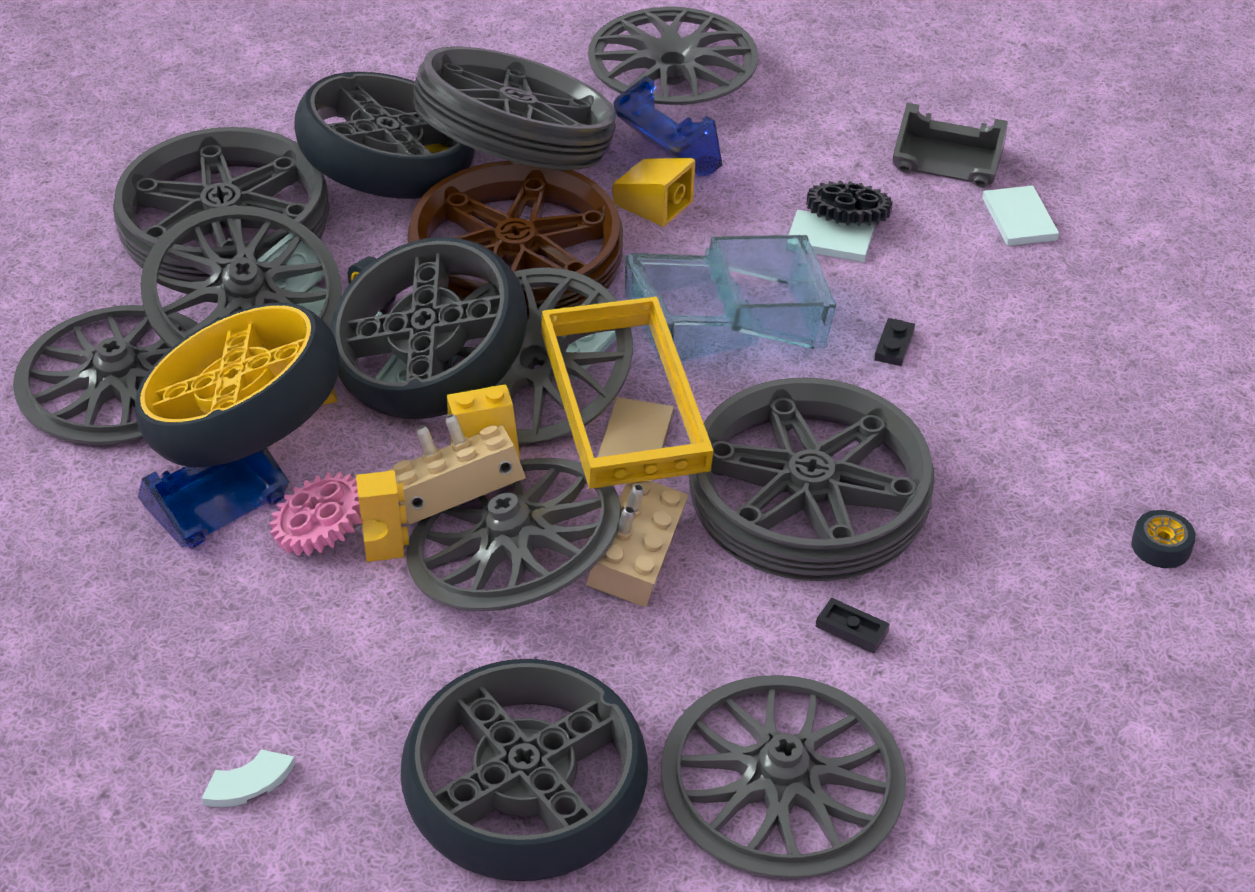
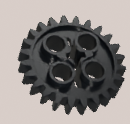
M829 181L828 184L821 182L820 186L813 185V188H809L806 205L807 209H811V213H817V217H826V221L835 220L837 224L846 223V225L855 223L857 226L864 223L869 226L871 222L879 224L880 221H886V218H890L893 201H891V197H887V193H880L881 189L873 190L872 186L865 187L862 183L856 184L852 181H849L848 184H844L842 181L836 184Z

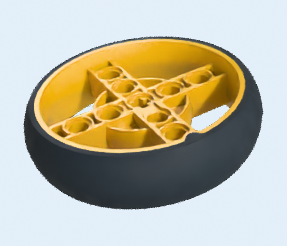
M267 303L245 308L203 326L165 353L149 370L140 384L136 395L135 413L137 424L144 440L156 453L166 460L181 466L195 468L230 463L273 445L306 422L322 406L333 390L337 381L340 364L339 350L335 337L327 324L314 312L292 303Z

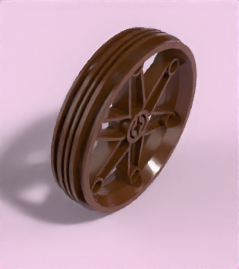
M512 161L485 163L461 170L444 178L431 187L418 201L408 227L407 237L408 243L430 238L432 233L449 219L468 232V234L455 238L472 241L491 250L503 259L505 263L512 264L511 270L513 272L530 268L565 269L585 275L600 283L606 289L614 281L623 256L622 222L615 203L601 186L590 178L571 169H548ZM515 200L507 214L485 205L491 202ZM545 202L579 213L541 217ZM526 205L532 207L529 221L520 218ZM603 237L604 242L600 253L587 265L564 250V248L587 241H597ZM449 275L448 290L455 293L463 301L469 294L488 281L482 283L459 275ZM556 287L531 288L538 309ZM523 289V293H524V297H525V301H526V306H527V321H528V319L530 318V316H529V304H528V299H527L526 290ZM566 289L557 301L554 309L580 306L587 297Z

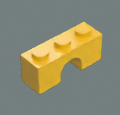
M395 470L356 475L360 514L363 521L366 561L404 558L403 546L409 545L407 526L401 527V524H407L405 505H399V502H405L403 482L396 483Z

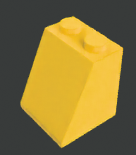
M692 158L642 159L613 183V202L616 206L662 227L666 226L694 201L695 160Z
M506 384L447 395L448 415L454 414L458 418L465 437L470 438L480 434V431L488 426L503 425L520 460L514 408ZM450 435V445H451V443L453 442V440H452V437H451V435ZM503 463L500 468L508 466L509 463Z

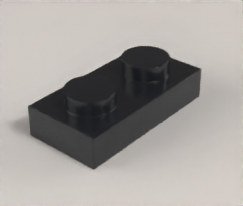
M888 318L875 351L874 360L902 367L915 330V323Z
M832 597L816 619L817 628L872 653L876 652L888 634L890 623Z

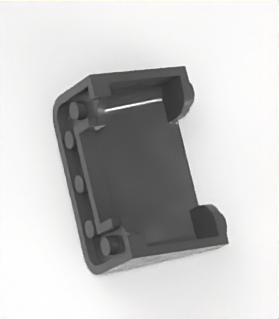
M906 104L893 153V164L899 171L906 173L915 171L973 182L974 185L979 187H986L994 182L1006 141L1008 121L995 119L993 126L987 127L986 123H982L979 129L931 120L932 113H926V116L922 115L919 112L918 104Z

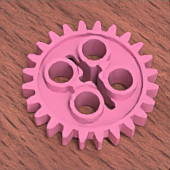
M328 472L324 479L316 475L312 483L305 480L304 487H293L295 492L293 495H284L286 502L276 505L279 511L271 514L274 520L269 522V525L272 528L270 533L275 541L288 554L294 551L295 555L299 556L305 551L306 555L310 556L314 549L322 553L326 545L334 548V541L337 539L345 541L344 534L346 532L354 533L353 525L363 522L360 518L356 478L353 479L350 474L344 477L341 472H338L333 478L332 474Z

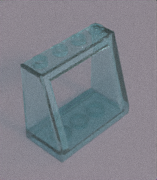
M807 235L711 237L710 246L705 249V263L710 266L711 280L716 283L718 300H722L724 305V317L729 320L733 331L811 349L826 347L836 303ZM729 270L787 284L790 286L796 303L741 304Z
M651 253L625 255V299L632 300L657 296L681 363L758 344L759 333L762 332L760 319L754 316L749 301L747 299L744 300L738 284L733 282L727 266H723L718 256ZM714 281L735 317L671 315L659 293ZM642 325L641 328L662 364L649 325Z

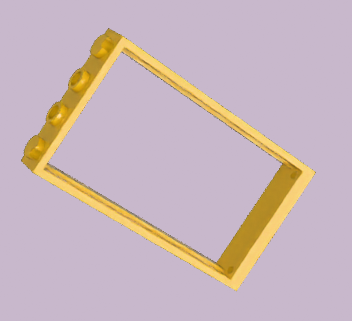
M657 296L542 311V337L589 489L711 471L714 450ZM649 325L691 444L594 458L556 336Z

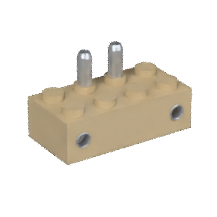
M450 414L446 417V424L453 442L450 446L442 449L435 448L426 426H419L417 428V436L424 451L422 457L412 461H400L392 469L388 470H395L396 483L403 482L405 502H400V504L405 505L409 525L526 478L515 447L503 425L488 426L482 429L480 434L468 438L464 436L458 418L454 414Z
M651 480L625 484L619 499L621 518L618 524V533L603 558L590 570L586 586L647 607L675 531L680 523L689 494Z

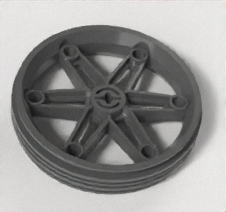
M464 46L434 49L427 53L424 62L420 64L413 87V103L416 111L435 129L473 149L524 165L558 170H577L595 166L609 150L616 129V111L613 105L594 88L550 66L500 51Z
M218 127L193 131L170 138L153 146L138 156L124 170L117 183L113 203V213L119 239L130 257L142 269L151 248L169 228L179 221L204 210L225 206H252L268 209L296 220L312 231L319 239L323 235L329 215L326 179L323 173L318 171L305 158L298 143L277 133L246 127ZM228 166L256 167L257 169L232 178ZM202 171V183L172 181L184 175ZM219 173L223 183L212 184L211 174ZM296 181L303 185L309 196L307 206L302 203H291L272 197L285 187L293 185ZM140 205L145 208L152 207L172 213L155 226L148 227L145 231H142L135 221L137 209ZM233 219L243 243L242 228L261 229L265 223L255 220ZM225 220L201 226L200 229L203 236L213 233L217 247H211V249L220 258L232 259L237 255L233 240H226L222 228H228ZM272 225L270 229L277 231L264 237L255 254V259L258 260L288 235L289 232ZM194 230L172 246V249L204 257L200 247L182 246L197 239ZM251 241L244 243L245 248H247ZM165 256L158 275L170 279L187 282L206 281L211 277L209 274L169 256Z
M823 378L778 379L751 386L734 394L717 406L704 422L714 451L710 472L689 474V488L693 506L703 527L713 540L730 555L753 568L776 576L805 581H833L863 575L888 564L902 554L914 541L927 520L935 481L934 467L927 442L910 417L890 401L869 390L849 383ZM804 419L829 421L848 426V428L818 443ZM770 422L779 449L730 444L728 441L748 429ZM793 428L805 450L797 453L793 452L787 431ZM858 441L859 444L841 460L833 461L831 457L852 442ZM884 444L902 461L909 478L895 477L859 466V464L875 448ZM712 473L729 476L763 488L735 512L724 503L718 494L713 482ZM788 491L791 495L765 514L761 512L767 504L782 492ZM826 499L829 501L837 524L833 527H830L817 504ZM845 505L892 509L899 513L883 526L855 535ZM803 510L820 539L793 537L769 529Z

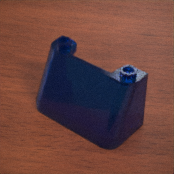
M643 77L614 100L613 104L616 115L646 141L671 158L694 159L695 174L707 176L723 166L716 122L706 115L703 117L702 122H692V119L687 117L678 124L655 109V100L652 92L656 88L654 81L649 77Z
M265 448L240 460L222 465L197 468L183 467L171 474L167 470L162 473L161 478L155 471L142 478L138 498L146 510L181 547L189 546L192 549L202 544L206 540L205 536L268 502L270 505H274L284 498V492L288 488L290 481L269 450Z

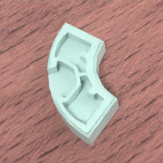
M261 749L254 760L243 767L229 771L215 770L203 794V806H238L246 804L248 799L266 791L270 793L292 771L295 765L294 756Z

